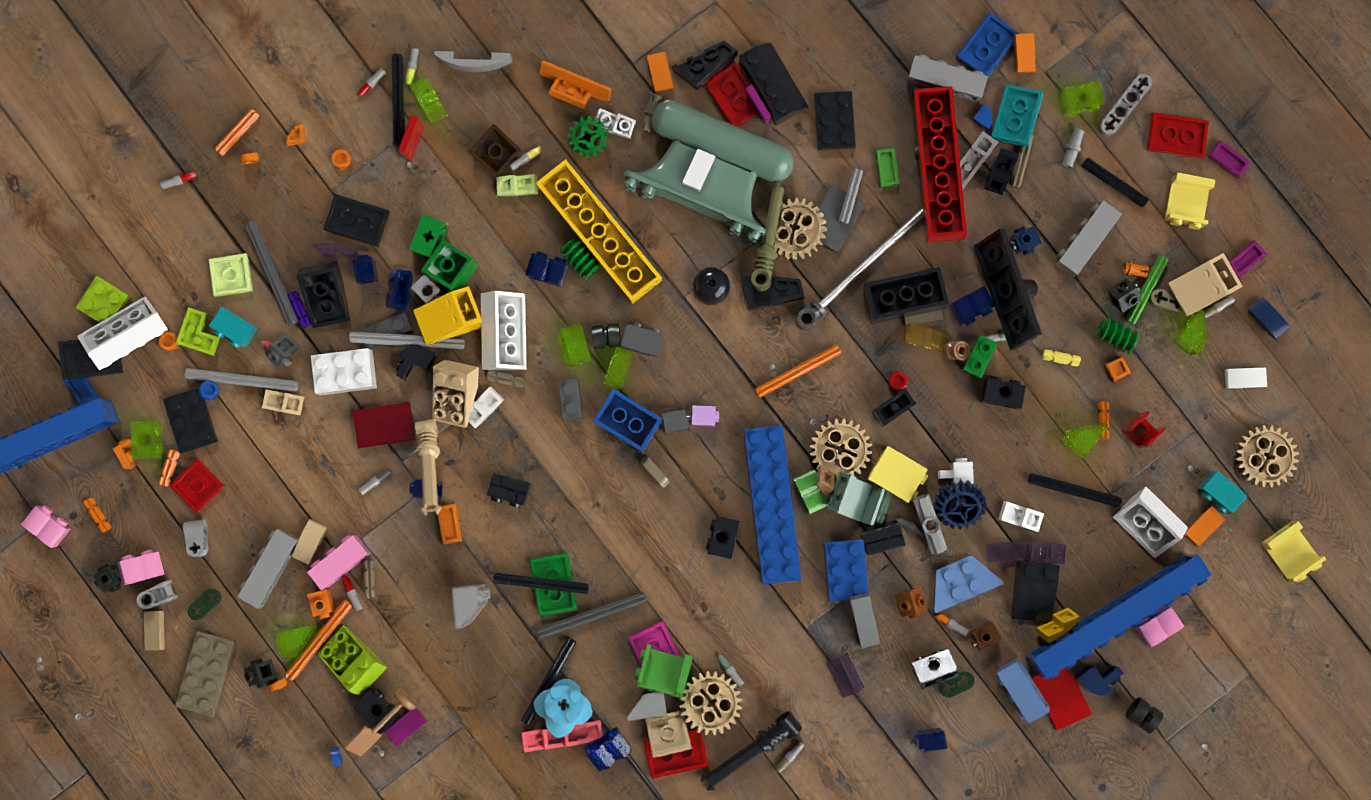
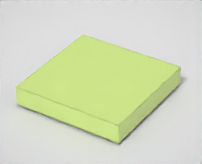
M247 253L208 259L214 297L253 291Z

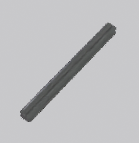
M249 221L245 224V228L288 326L298 323V319L256 222Z
M644 592L540 627L536 629V635L538 639L645 603L646 596Z

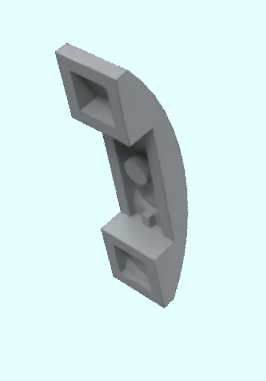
M435 51L434 54L442 64L467 72L492 71L512 63L511 53L491 52V60L456 59L454 51Z
M984 131L960 161L963 189L999 143Z

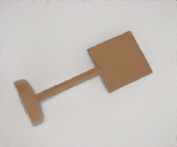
M398 687L394 691V695L399 703L373 730L364 726L344 748L362 757L382 736L377 731L402 706L408 710H414L418 706L416 701L404 689Z

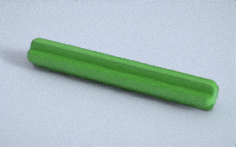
M1163 255L1158 256L1139 293L1141 301L1131 307L1126 317L1128 323L1135 324L1169 261L1167 257Z

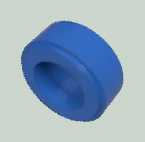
M210 380L204 381L198 387V394L203 400H213L219 393L217 384Z
M339 747L330 748L334 767L341 766L342 757Z

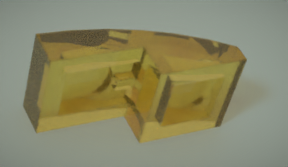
M909 324L905 343L943 352L949 333Z

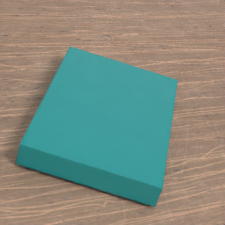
M1006 84L991 137L996 141L1029 147L1044 92Z

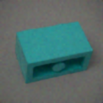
M223 307L219 309L209 327L214 329V334L221 338L224 336L230 339L229 343L237 348L240 346L247 348L259 329Z
M1211 471L1197 488L1202 492L1200 495L1205 500H1211L1215 503V508L1223 514H1233L1247 498L1243 491L1219 471Z

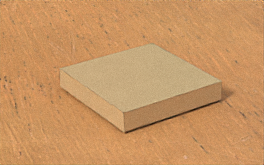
M683 710L667 713V715L645 718L653 758L692 749L685 716H681V713L684 712Z

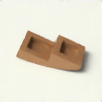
M819 466L817 484L823 494L830 499L836 484L834 480L835 474L823 466Z

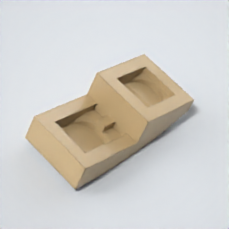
M266 390L262 408L301 415L304 397Z
M310 519L297 542L292 557L309 565L314 558L317 547L323 540L327 527Z

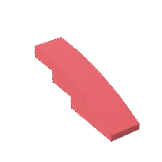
M601 720L576 724L568 735L560 738L553 736L547 728L520 732L524 753L603 740Z

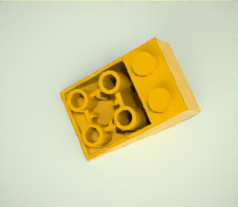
M469 286L449 292L413 310L426 345L481 329L482 319Z

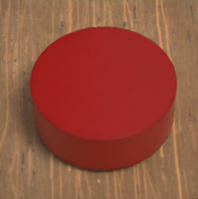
M895 372L888 379V385L893 391H902L908 384V379L902 372Z

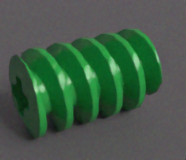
M575 239L564 245L559 252L565 254L564 258L566 260L571 259L569 261L570 266L575 265L574 271H580L579 277H585L583 280L585 281L594 275L601 265H593L596 259L589 260L591 252L584 254L586 246L580 248L579 245L582 241L575 242Z
M1106 317L1094 333V337L1099 333L1101 334V341L1107 337V344L1115 341V348L1121 344V351L1128 348V355L1135 348L1139 335L1137 331L1132 332V329L1129 327L1125 329L1123 324L1118 326V321L1116 320L1111 322L1110 317Z

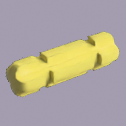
M1047 349L1043 351L1042 355L1043 360H1052V362L1070 364L1076 367L1079 366L1081 361L1080 356H1071L1067 353L1053 352Z

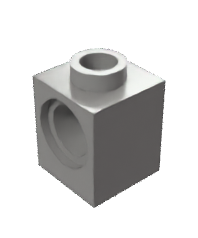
M425 274L411 287L426 304L441 297L443 294ZM427 287L433 288L430 296L424 295V290Z

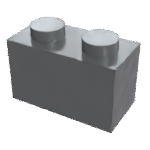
M632 322L631 325L627 324L621 348L658 358L664 339V334L661 333V330L650 327V330L642 328L643 325Z
M579 380L558 381L563 420L584 419Z

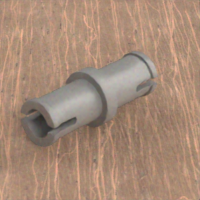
M1073 129L1069 144L1065 147L1066 153L1061 164L1062 166L1073 169L1077 154L1081 151L1080 145L1085 131Z

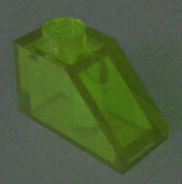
M1200 309L1195 312L1172 341L1190 356L1197 353L1200 354L1206 347L1204 343L1208 339L1204 311Z
M1103 422L1079 425L1074 429L1070 428L1064 436V443L1084 459L1107 431L1108 426Z
M318 624L275 634L280 657L287 656V659L299 656L298 652L304 651L316 632Z

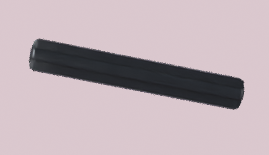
M1086 158L1082 163L1084 169L1139 206L1144 207L1147 204L1148 197L1092 159Z

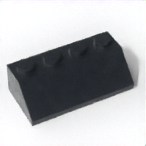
M772 43L755 46L739 55V64L776 126L809 108Z

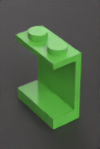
M647 644L646 650L642 649L639 661H643L642 667L637 668L634 678L638 680L637 686L682 698L693 656L685 654L683 658L650 649L651 645Z

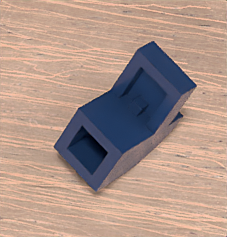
M1088 665L1074 677L1085 690L1102 696L1113 692L1109 684H1116L1124 673L1120 667L1113 666L1100 675L1094 666Z

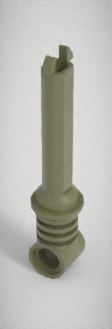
M777 181L776 186H773L765 226L766 233L762 244L754 252L756 264L754 265L755 269L753 270L751 281L753 287L760 292L770 288L773 262L778 257L774 242L784 194L781 181ZM760 276L766 278V282L763 284H758L756 280Z

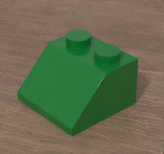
M442 240L421 271L443 288L452 292L464 288L479 265L472 257Z

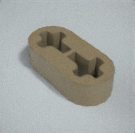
M1163 289L1152 291L1148 299L1152 306L1175 313L1182 311L1180 306L1175 308V304L1169 302L1176 300L1172 292ZM1159 293L1160 297L1166 300L1156 302L1157 299L1154 296Z
M647 455L639 461L663 488L670 483V480Z

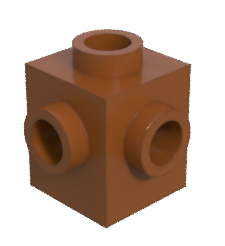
M921 587L895 594L901 617L909 615L910 619L921 616L920 612L927 610L926 600Z

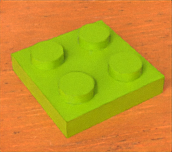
M96 276L76 308L100 323L121 311L131 296Z

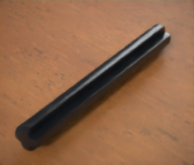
M401 54L392 55L393 145L395 147L400 146L404 135L403 57Z
M1030 473L1028 476V483L1114 507H1120L1122 504V498L1034 473Z
M494 573L493 583L582 594L589 592L588 583Z
M568 637L521 719L524 724L530 725L537 714L534 708V701L541 692L553 686L576 645L574 639Z

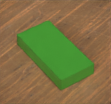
M895 148L876 150L880 188L899 186Z

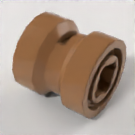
M964 341L947 342L943 350L944 356L948 360H965L970 354V347Z

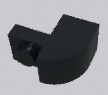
M1000 148L990 168L984 189L1000 195L1003 194L1018 159V153Z
M408 346L399 354L405 360L398 364L396 376L406 381L415 364L429 371L438 355L423 346Z

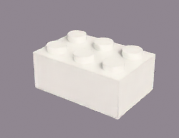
M369 348L311 355L315 394L321 396L377 388L373 351Z

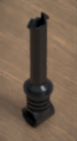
M787 711L781 714L775 721L776 725L772 724V728L768 727L767 730H759L756 739L707 775L703 773L700 781L703 782L707 779L711 784L707 787V790H715V785L763 751H774L776 743L779 744L780 740L784 741V737L790 739L801 731L802 726L792 712Z

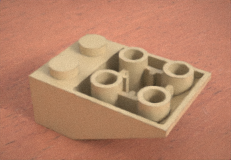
M1224 253L1167 283L1186 317L1243 287Z
M443 360L433 366L432 419L463 428L467 427L478 387L479 367L449 360Z

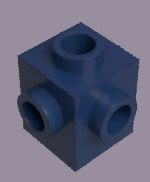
M1035 226L1028 229L1021 227L1014 230V234L1010 237L1009 241L1012 251H1015L1017 255L1023 253L1024 256L1034 252L1033 248L1042 244Z

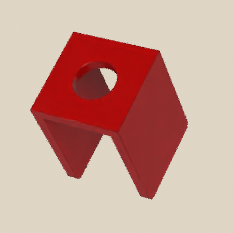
M1149 411L1138 413L1122 429L1139 448L1149 446L1165 431L1164 427L1155 429L1145 419L1150 413ZM1137 425H1142L1145 429L1142 436H1137L1134 432V428Z

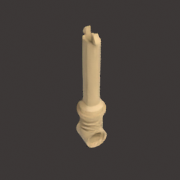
M430 419L415 422L418 439L416 455L422 462L424 508H421V512L425 516L427 511H435L438 514L441 510L437 500L435 459L440 454V448L437 446L438 428L436 420Z

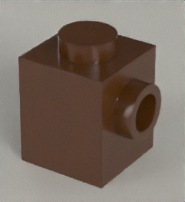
M991 621L969 632L971 644L974 648L978 647L980 650H984L1002 640L994 623Z

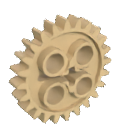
M798 198L795 199L794 203L788 199L787 205L782 202L774 247L777 251L779 250L778 254L780 256L785 253L787 259L791 255L794 260L797 259L798 255L804 259L805 253L811 256L812 249L816 252L818 251L816 245H823L820 238H826L822 232L827 231V228L822 225L827 222L825 219H821L824 214L819 212V207L813 208V202L807 205L806 199H803L800 203ZM789 214H794L793 220L786 221V217ZM806 219H812V223L809 226H804ZM798 226L800 229L794 232L792 229ZM783 232H788L786 239H780V235ZM806 237L805 243L798 244L799 238Z
M844 418L840 424L837 419H834V425L827 421V428L821 425L822 432L815 431L818 437L811 438L815 445L809 446L814 449L810 456H815L816 458L812 463L818 462L819 464L816 470H818L819 466H823L835 474L836 481L839 472L852 476L856 472L860 475L861 471L859 468H867L864 461L870 462L866 455L872 454L871 451L867 450L872 444L866 443V440L870 437H863L866 430L859 431L860 424L853 427L852 420L846 424ZM832 432H837L840 435L839 442L831 441L830 434ZM850 439H855L858 442L857 449L849 448L848 441ZM825 442L836 447L843 445L844 450L853 452L857 456L853 457L845 452L839 455L837 449L825 446ZM825 450L832 451V460L828 461L823 457ZM843 457L850 458V467L846 468L841 464Z
M1262 425L1260 430L1258 427H1253V432L1250 430L1246 431L1247 437H1240L1243 443H1236L1240 450L1234 451L1236 454H1239V457L1234 458V460L1240 462L1236 468L1243 469L1240 475L1247 474L1246 481L1252 480V485L1259 483L1260 487L1267 485L1270 488L1273 487V483L1275 486H1280V481L1287 482L1286 476H1293L1290 470H1297L1293 463L1299 462V460L1294 459V456L1298 455L1299 452L1293 451L1297 445L1290 444L1293 438H1286L1288 432L1280 434L1281 428L1274 430L1273 425L1268 426V428ZM1260 439L1264 441L1263 448H1260L1258 445ZM1277 447H1280L1282 450L1280 457L1276 453ZM1252 456L1257 459L1255 466L1251 464ZM1270 464H1272L1275 469L1273 474H1271L1268 469Z
M707 671L705 677L699 673V680L692 677L693 684L686 683L688 690H684L685 697L679 698L681 701H684V704L680 705L679 708H685L681 716L687 715L688 717L685 723L691 721L690 728L692 729L697 726V733L704 729V735H708L709 730H711L712 735H716L717 729L722 734L723 727L730 730L728 723L736 724L733 717H740L736 710L742 709L741 706L737 705L742 699L736 697L741 692L734 691L737 685L729 684L731 678L725 681L724 674L718 678L716 671L712 676ZM710 684H714L717 687L715 695H711L708 692ZM700 689L704 690L709 700L713 699L715 701L713 706L721 714V718L717 716L713 707H707L708 700L700 692ZM694 696H699L702 699V704L699 707L695 706L692 702ZM722 700L727 701L729 704L727 711L720 709L719 704ZM706 712L713 714V721L711 723L704 720Z

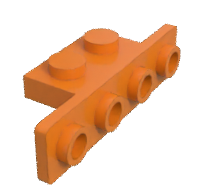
M544 60L541 62L539 75L554 81L549 91L550 96L582 109L585 108L590 97L606 103L609 102L611 88Z

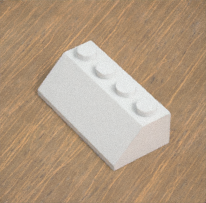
M503 291L481 293L482 370H526L525 294Z
M145 296L77 337L100 370L110 366L117 359L127 356L129 352L145 345L146 342L154 337L162 335L168 329Z

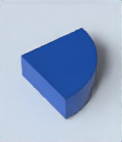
M984 103L973 118V121L988 131L992 124V113L990 108Z

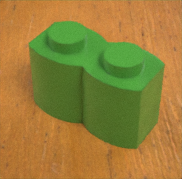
M814 469L792 479L808 514L828 506L830 501L820 490L817 484L818 472Z

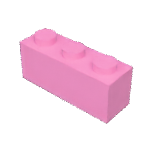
M357 535L346 536L340 541L341 545L338 548H331L325 553L327 557L322 561L318 559L310 566L311 570L307 573L321 591L329 588L371 553Z

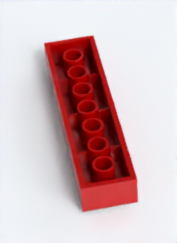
M953 87L914 89L912 100L926 243L965 240L967 226Z

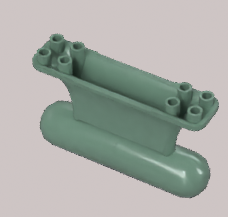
M665 100L659 103L652 112L651 125L657 134L672 140V143L662 159L649 170L644 172L625 171L623 174L624 189L635 193L636 189L639 188L643 193L642 197L651 201L654 195L673 201L725 223L726 226L730 227L729 234L735 237H740L741 232L748 234L747 241L757 245L759 239L763 240L766 230L756 223L752 215L751 196L757 177H760L769 182L777 183V181H783L788 178L794 167V158L791 152L780 144L675 100ZM697 149L715 156V160L700 192L682 184Z

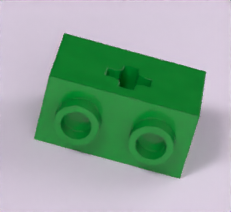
M422 214L409 250L414 254L429 259L441 240L445 239L448 231L447 225L443 221ZM432 235V236L434 237V239H433V240L430 239V240L428 241V240L426 239V237H427V236L430 237V236Z
M977 335L970 354L961 370L981 378L998 343L982 335Z

